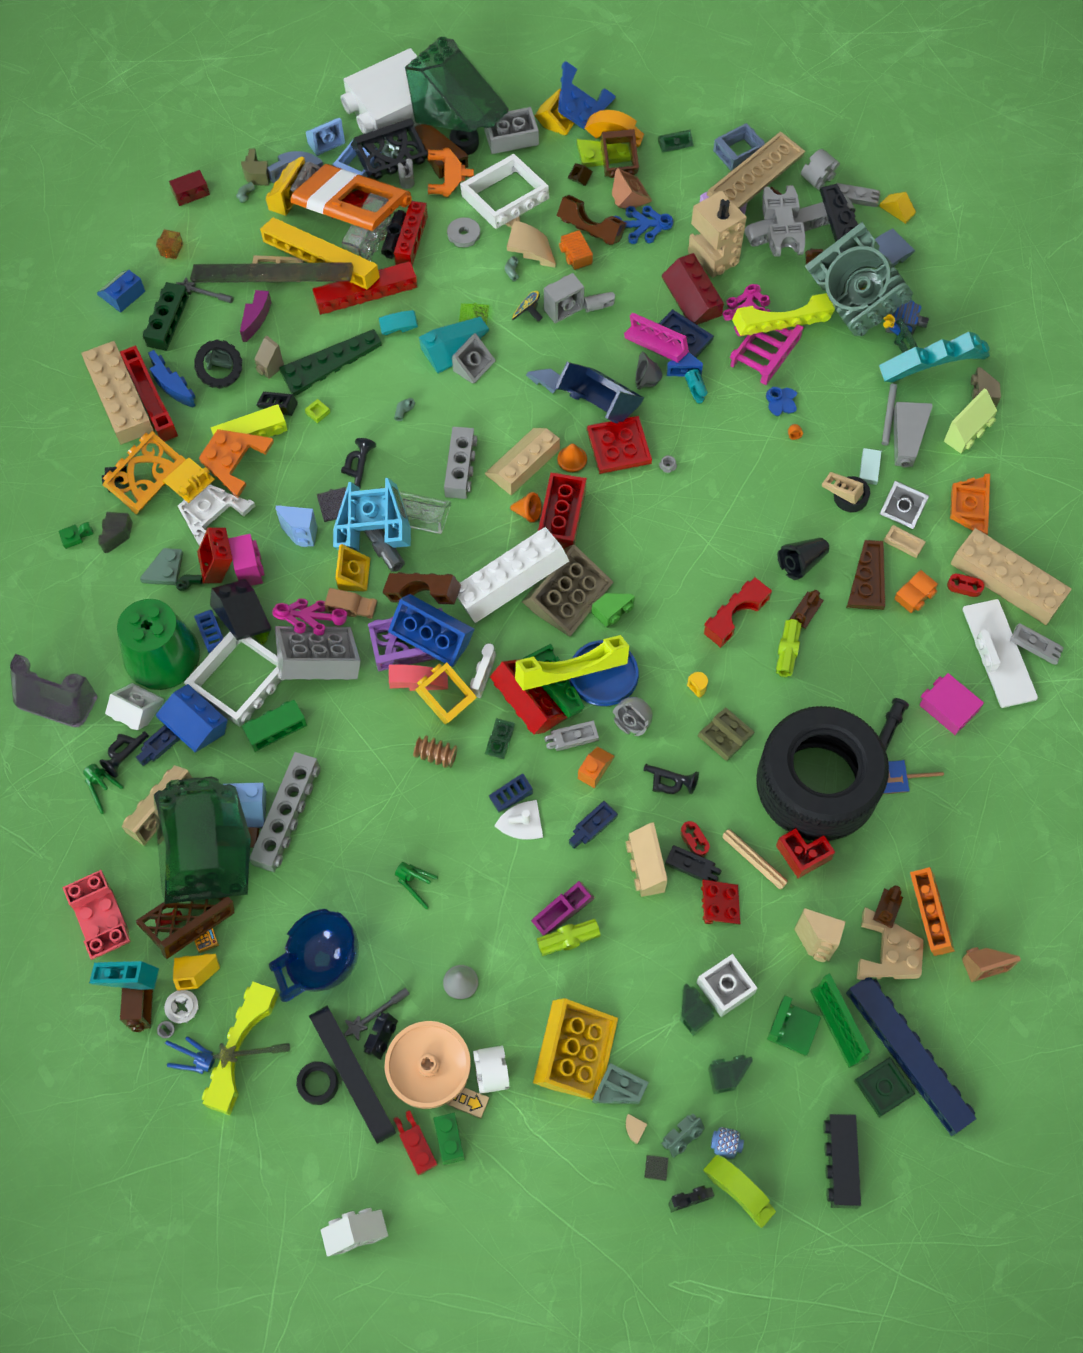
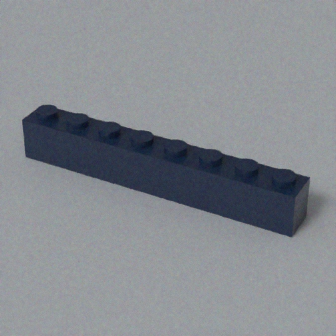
M866 977L865 980H861L849 988L846 992L847 996L952 1137L977 1119L975 1111L960 1097L961 1092L948 1081V1076L944 1069L938 1067L933 1061L932 1053L921 1045L920 1037L916 1032L910 1030L905 1017L901 1013L898 1014L895 1010L891 998L885 996L880 990L879 982L874 978Z

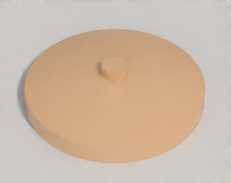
M423 1021L406 1027L392 1040L385 1057V1074L392 1091L400 1100L416 1108L432 1109L451 1102L464 1089L470 1075L471 1060L465 1041L457 1031L440 1022Z

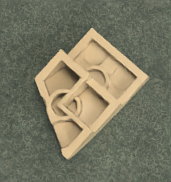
M514 220L507 244V251L523 253L524 258L539 260L542 266L556 267L547 237L533 226Z

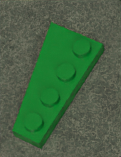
M552 644L523 658L535 657L537 661L542 662L560 661L559 657H556L553 652ZM569 679L543 685L542 688L568 719L583 711L585 706L575 687L571 686L568 681Z

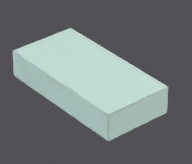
M863 449L859 478L868 484L877 485L881 451Z

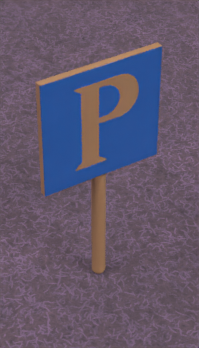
M905 760L888 761L889 777L883 794L910 792L907 778L943 776L944 772L907 774Z

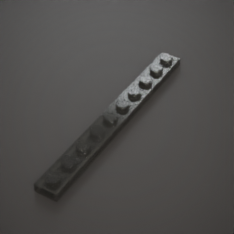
M351 262L193 264L190 279L194 283L351 281L354 266Z

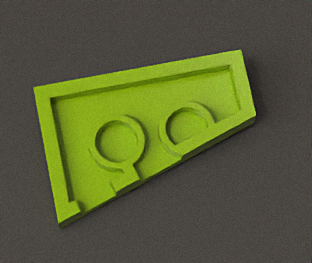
M577 139L576 144L582 165L586 167L603 165L601 141ZM607 144L609 164L631 161L628 144Z

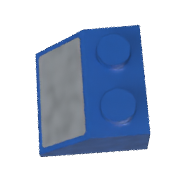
M126 270L100 289L97 295L119 312H122L145 293L141 278L130 270Z

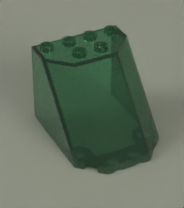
M444 36L437 38L433 44L429 45L427 49L405 66L415 123L473 132L480 127H493L496 122L509 112L500 94L454 39H448Z
M212 776L169 781L165 789L162 791L158 790L154 794L161 889L164 903L170 904L247 895L251 836L236 787L231 784L223 785L219 783V779Z

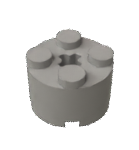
M824 149L817 150L809 158L811 160L809 165L805 164L801 171V176L818 190L825 185L827 180L831 181L835 177L836 173L834 171L840 165Z

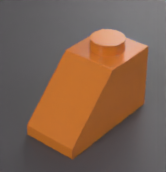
M596 747L588 754L579 768L578 779L595 788L614 759V755L600 747Z

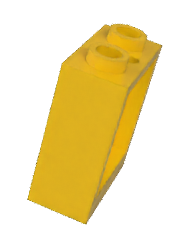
M446 662L443 666L439 663L431 670L433 674L429 678L425 675L417 682L419 686L415 689L444 724L449 723L477 698ZM443 671L465 694V697L448 712L441 707L425 688Z

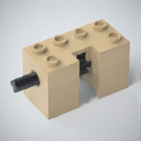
M721 190L693 206L691 224L701 234L695 236L691 234L688 253L695 254L701 266L712 278L723 274L725 270L735 267L739 263L747 218Z

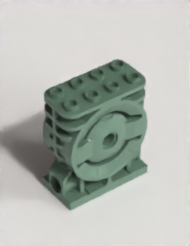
M863 222L805 265L822 290H826L837 313L854 336L865 335L870 328L880 324L885 316L893 314L902 304L908 303L913 295L912 290L891 261L879 251L880 246Z

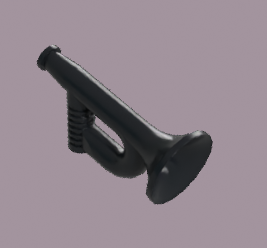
M357 438L355 440V444L359 447L360 451L350 452L346 457L345 465L341 469V473L355 478L354 484L359 488L367 454L376 447L374 441L366 438ZM358 458L357 470L351 469L353 459Z
M145 731L137 738L118 734L117 740L108 748V756L111 759H101L99 761L103 769L109 775L116 778L120 763L141 745L149 735ZM124 743L129 744L123 751L116 753V750Z
M648 764L644 766V771L654 774L653 792L661 791L667 794H675L681 790L684 784L689 794H693L699 778V772L697 771L691 775H681ZM661 777L673 780L675 785L661 784Z

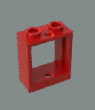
M207 528L197 554L203 583H222L233 560L226 528Z

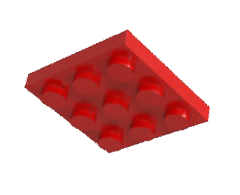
M639 416L626 418L618 424L609 421L587 426L599 474L652 464V458Z

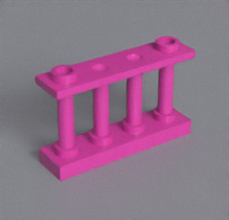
M797 324L794 330L787 328L775 330L787 336L785 342H780L763 332L747 335L738 349H734L731 353L730 358L732 360L730 366L734 368L738 361L760 372L762 375L760 382L767 385L801 339L804 327ZM757 337L778 348V351L772 354L752 342ZM749 349L768 359L769 364L763 366L743 354Z

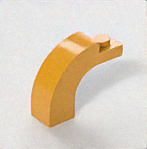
M602 110L594 113L589 117L584 128L596 139L601 136L602 132L634 129L637 147L640 146L644 133L635 126L637 121L634 118L615 110Z

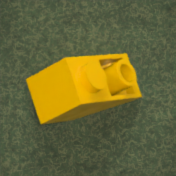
M203 954L174 958L173 981L176 990L198 989L220 969L217 955Z

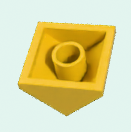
M343 544L339 545L335 576L338 590L365 592L367 591L371 558Z

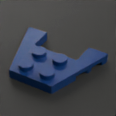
M565 61L561 68L563 73L560 81L562 85L559 93L558 112L584 129L589 117L598 111L604 110L616 96L604 88L601 90L596 101L572 84L577 68Z

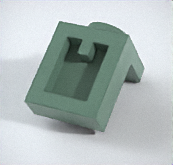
M213 350L205 356V362H207V369L209 370L212 365L228 369L232 366V359L225 351Z

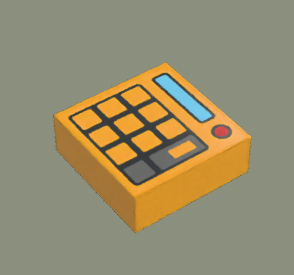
M213 928L194 940L199 953L219 946Z

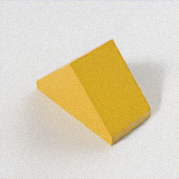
M906 192L889 194L879 204V207L905 224L916 214Z

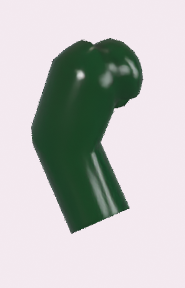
M183 575L176 582V588L179 591H184L192 584H202V575Z

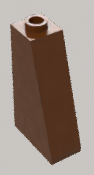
M425 122L415 126L417 134L427 152L428 149L443 150V148H449L462 165H465V168L469 167L467 153L431 124ZM428 160L439 179L443 178V160Z

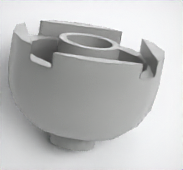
M638 697L623 699L613 710L615 714L614 722L627 734L632 732L636 733L635 736L643 735L652 722L650 706Z

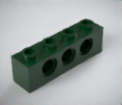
M166 282L164 288L161 289L160 298L155 303L153 314L149 317L147 329L143 331V339L147 347L167 351L189 298L186 286Z

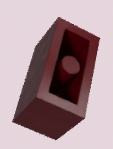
M200 170L169 181L172 193L179 206L210 195L207 183Z

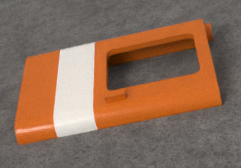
M330 164L323 165L298 187L291 196V203L370 231L377 228L399 206L406 208L412 201L411 193L407 190ZM354 189L389 200L377 212H371L342 202Z

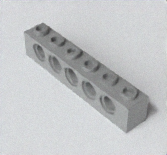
M298 752L294 753L249 857L253 866L275 872L276 868L280 867L283 861V851L289 847L291 841V832L297 828L299 813L304 811L305 799L312 792V782L320 773L317 758ZM301 774L306 775L304 779H297ZM292 792H299L297 796L290 797ZM286 809L291 810V812L288 815L282 814L283 811ZM278 827L284 828L282 832L275 833ZM270 845H276L273 851H267Z

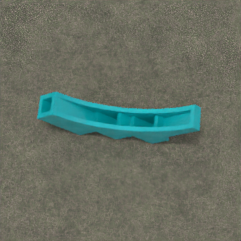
M967 332L951 341L941 339L924 349L914 347L880 364L879 367L884 381L893 383L916 372L941 364L965 359L990 357L988 352L989 346L976 333Z

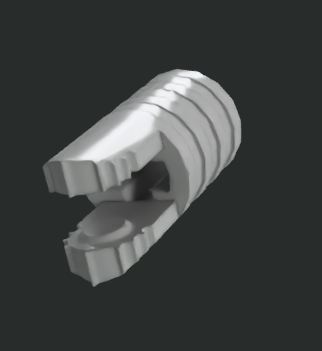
M408 158L406 159V166L398 163L400 185L405 189L414 186L413 163Z
M609 292L584 297L585 311L590 312L613 306L615 294Z

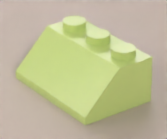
M985 388L952 421L944 442L959 453H962L965 449L969 450L974 444V440L984 434L985 428L987 426L990 428L996 421L994 417L997 409Z

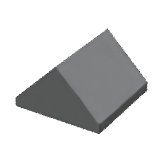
M476 333L452 356L453 371L472 384L496 361Z
M895 480L880 514L914 529L929 495Z

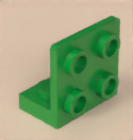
M784 995L767 1040L807 1056L821 1017L792 1005L793 998Z

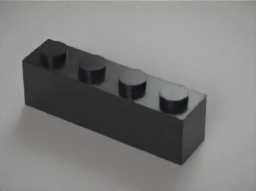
M830 1114L823 1123L824 1134H827L828 1143L825 1142L824 1146L825 1156L829 1158V1165H826L825 1170L826 1179H830V1188H827V1201L831 1202V1208H859L861 1206L856 1115Z

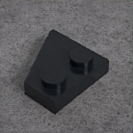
M703 1185L693 1189L692 1193L685 1194L683 1192L672 1196L668 1205L671 1212L713 1199L714 1193L712 1187L706 1188Z

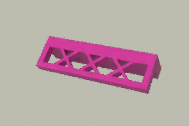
M635 313L629 315L631 327L624 333L625 339L675 362H679L689 352L685 335Z

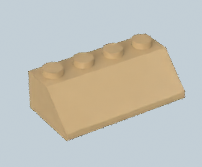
M533 428L487 470L485 475L512 495L560 451V438L547 428Z
M175 765L172 769L166 771L160 783L152 787L147 798L140 801L133 814L125 818L121 826L124 831L145 846L195 788L196 784L189 771Z

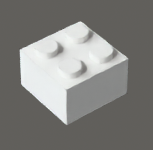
M733 954L700 975L696 982L720 1017L752 997L758 989Z

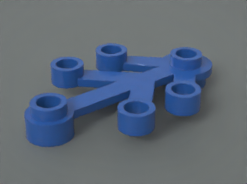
M633 206L626 208V216L629 218L634 217L637 220L624 221L626 222L625 228L639 227L628 235V241L631 244H636L638 237L649 227L656 226L651 232L645 234V241L647 243H653L655 236L662 230H668L673 227L674 221L671 215H660L651 206H644L642 214Z

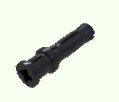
M900 698L892 700L893 705L890 711L886 713V723L879 736L886 751L896 727L902 723V716L909 707V704Z

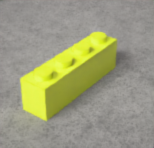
M278 404L210 427L213 435L217 429L263 437H271L288 431Z

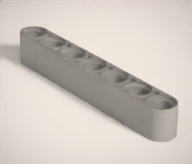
M845 195L844 197L848 202L847 205L850 211L855 213V207L849 197ZM823 202L799 209L798 217H793L794 223L803 222L804 231L830 224ZM773 219L755 222L745 228L744 233L751 246H759L769 242L767 233L769 224H774Z

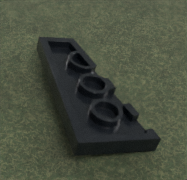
M838 184L822 187L820 193L836 242L856 227L858 223L854 212L850 211L847 205L848 202Z

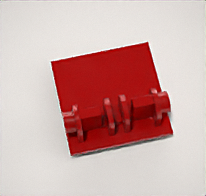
M702 880V902L704 903L702 905L704 909L702 919L705 921V924H713V921L740 925L738 885Z

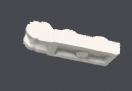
M491 643L484 645L481 651L483 658L476 667L477 674L470 682V689L477 698L482 697L495 661L496 652L494 651V645Z

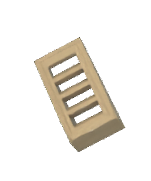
M830 472L822 483V487L853 504H856L863 494V483Z

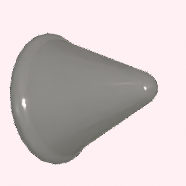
M454 966L444 976V990L452 998H468L477 990V974L468 966Z

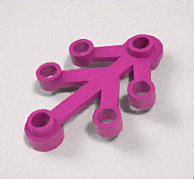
M748 285L743 294L737 298L730 297L727 299L726 303L730 309L723 311L724 320L729 321L733 319L737 309L753 306L754 309L766 311L764 307L770 304L769 296L760 293L761 288L759 285ZM746 299V301H745L744 303H742L741 305H739V306L737 307V305H738L740 302H742V301H744V300ZM757 299L763 307H758L753 300ZM734 326L736 335L740 336L737 328Z
M300 598L290 605L278 603L272 611L275 618L286 620L292 624L294 631L298 634L306 631V624L304 623L306 622L313 627L315 635H323L325 633V625L318 623L314 619L333 621L338 626L343 625L347 620V612L343 609H334L332 614L317 613L326 611L325 601L318 600L315 604L307 607L308 601ZM295 617L302 619L304 622L298 621Z

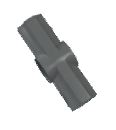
M383 529L364 531L371 541L375 553L379 558L382 557L391 572H397L405 565L396 548L385 543V532Z

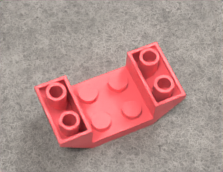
M102 870L62 887L69 905L76 914L85 937L84 944L91 960L131 942L124 917Z

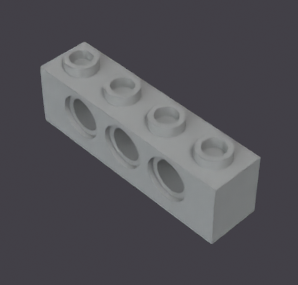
M452 427L444 484L445 497L467 499V492H471V481H469V477H473L471 461H475L473 446H477V436L474 435V428Z

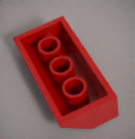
M518 660L502 661L490 678L494 682V686L504 695L505 700L514 708L517 716L527 725L530 732L534 735L545 733L568 718L542 686L522 690L515 680L516 661Z

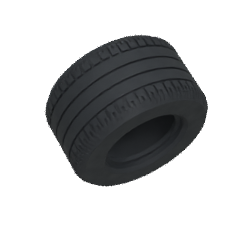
M813 706L800 709L781 720L767 738L757 769L756 783L758 795L768 815L785 831L790 832L796 828L802 838L813 841L822 836H825L829 841L840 839L861 828L874 812L888 782L889 762L883 742L879 739L877 733L874 732V729L862 718H859V716H855V714H851L847 710L844 711L843 709L831 706ZM807 748H822L832 751L848 763L854 773L855 780L848 788L841 792L832 794L816 792L804 785L798 778L794 769V754Z

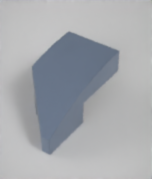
M552 369L529 371L526 374L535 384L541 383L552 394L557 389L555 386L560 375Z

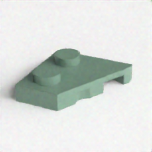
M163 548L140 577L141 583L176 585L183 557L182 549Z
M610 1063L592 1102L639 1104L649 1082Z

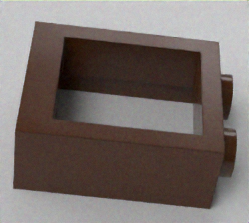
M635 130L602 132L600 141L605 177L614 178L615 171L618 168L632 175L637 174L639 162ZM629 142L632 166L609 168L607 144Z
M122 988L120 1021L131 1029L132 1032H144V1029L151 1028L153 989L137 990Z

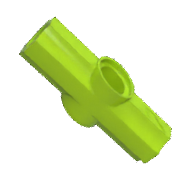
M794 619L785 621L783 636L779 643L776 673L782 677L792 676L795 658L798 655L802 623Z
M594 918L577 925L568 924L562 926L556 932L537 938V943L542 956L562 949L564 951L574 949L585 941L600 937L601 934Z

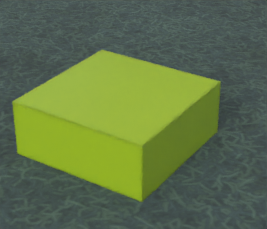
M317 399L305 409V413L318 424L330 414V409Z

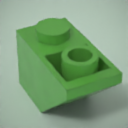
M605 593L592 604V614L604 626L614 625L625 612L629 613L634 608L635 596L633 594Z

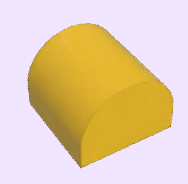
M694 672L688 677L687 686L697 697H702L706 693L708 678L702 672Z

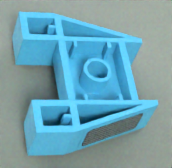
M385 478V488L360 491L358 486L349 482L333 529V547L339 550V545L343 544L355 551H359L360 531L385 529V543L393 548L411 546V527L397 484L389 478Z

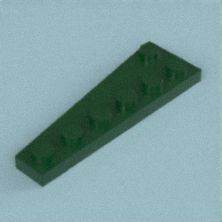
M372 329L281 366L279 370L291 394L295 397L312 387V384L318 380L326 379V376L330 373L338 372L342 366L351 364L358 358L382 346V343L375 329Z

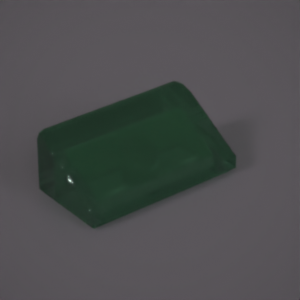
M691 130L661 135L657 138L662 153L694 146Z

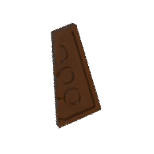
M864 541L846 608L884 610L883 541Z

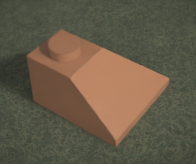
M619 168L615 171L612 196L619 208L626 209L629 206L637 208L652 201L638 177Z
M978 947L966 951L967 954L962 958L971 983L1008 972L1021 960L1017 955L988 948L979 950Z

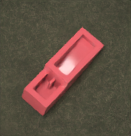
M389 665L390 689L409 688L410 691H415L419 686L417 684L419 680L425 675L429 678L433 674L431 671L433 667ZM443 671L425 688L427 690H447L448 675Z

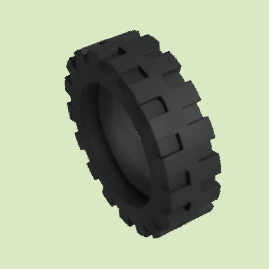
M217 339L206 342L197 351L194 359V369L198 378L212 388L220 389L230 386L238 379L242 371V358L239 351L235 349L234 345H230L224 340L219 341ZM222 350L230 355L233 361V369L227 377L217 379L211 377L206 372L203 361L208 352Z

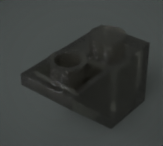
M106 512V517L102 520V535H99L98 544L104 553H109L130 538L133 522L128 513Z

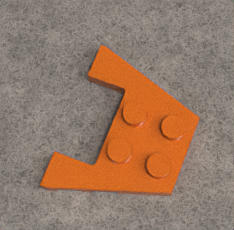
M217 429L200 455L199 460L238 498L246 487V482L232 476L233 471L248 448H253L266 455L274 440L269 437Z

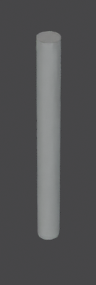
M891 384L881 443L884 446L889 444L897 391L896 384Z

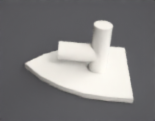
M537 800L513 806L494 825L502 833L513 838L522 840L543 838Z

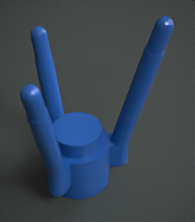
M187 1036L185 1040L201 1052L194 1053L168 1040L165 1041L166 1045L195 1058L193 1064L196 1065L168 1063L167 1067L196 1071L200 1074L211 1070L216 1056L212 1055L213 1052L205 1049Z

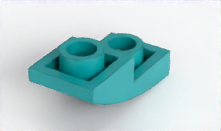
M414 310L397 312L379 318L381 332L384 336L399 330L406 332L418 327Z

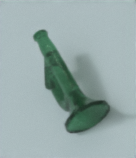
M903 318L897 320L896 322L899 324L901 331L894 341L895 345L899 346L902 353L918 347ZM904 338H906V340H907V342H908V344H909V346H910V349L907 348V346H906V344H905V342H904V340H903Z

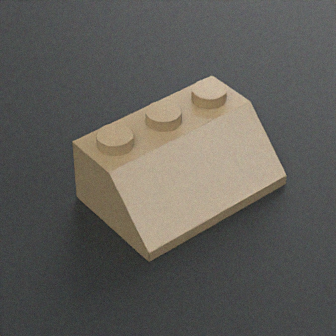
M653 822L629 833L628 841H625L627 853L632 855V860H630L631 871L635 872L637 879H634L635 889L640 891L641 897L664 893L667 885V876Z
M804 908L794 930L808 955L813 956L819 962H829L840 944L845 921Z

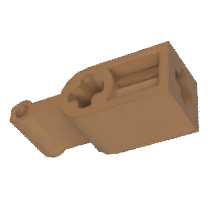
M329 588L324 605L326 612L332 613L334 609H343L349 617L359 615L373 619L377 600L363 598L353 592Z

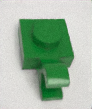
M89 522L81 524L79 528L75 524L59 530L65 549L83 543V537L94 534Z

